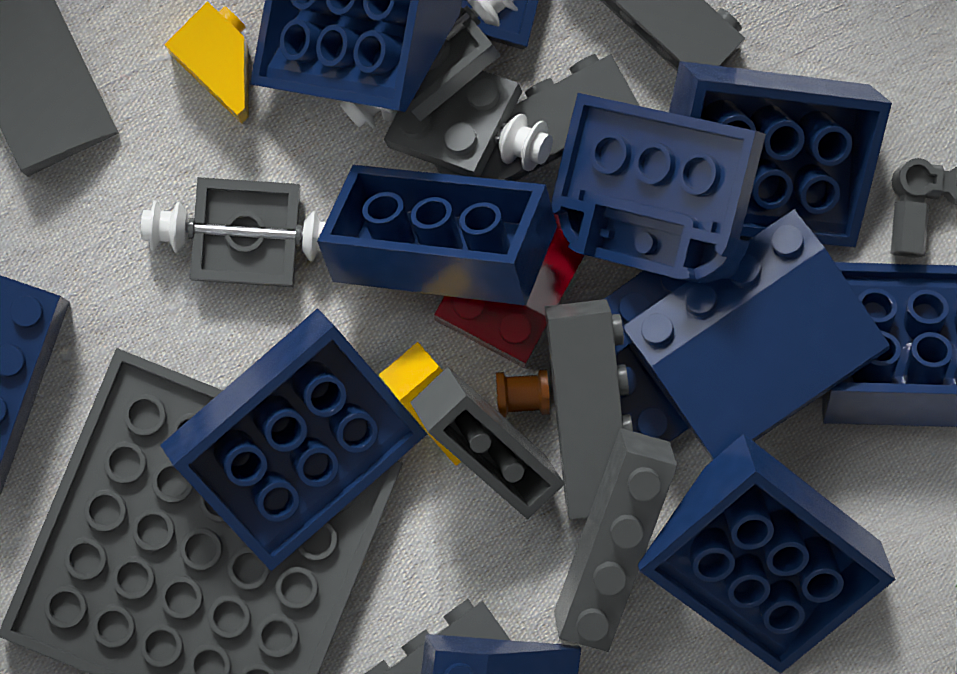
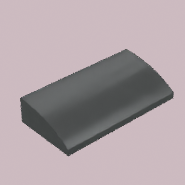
M0 0V128L20 171L27 177L119 134L55 0Z

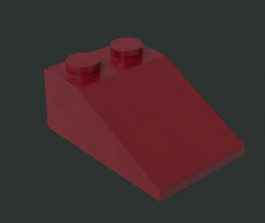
M554 214L557 229L526 306L444 296L434 314V319L438 323L525 368L547 327L544 306L558 305L585 255L579 254L568 247L570 243L562 232L559 217Z

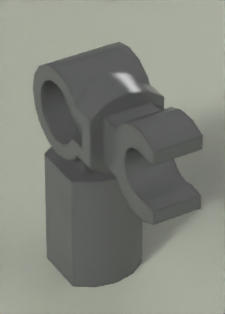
M915 158L899 166L894 171L891 179L892 188L900 197V201L894 204L890 254L894 256L925 257L930 207L929 204L925 203V198L938 199L940 195H944L947 201L957 205V167L950 171H944L942 165H933L927 160Z

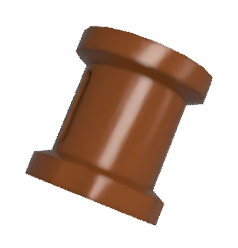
M540 369L537 375L506 377L504 372H496L498 412L504 418L507 417L508 412L537 410L542 415H550L547 369Z

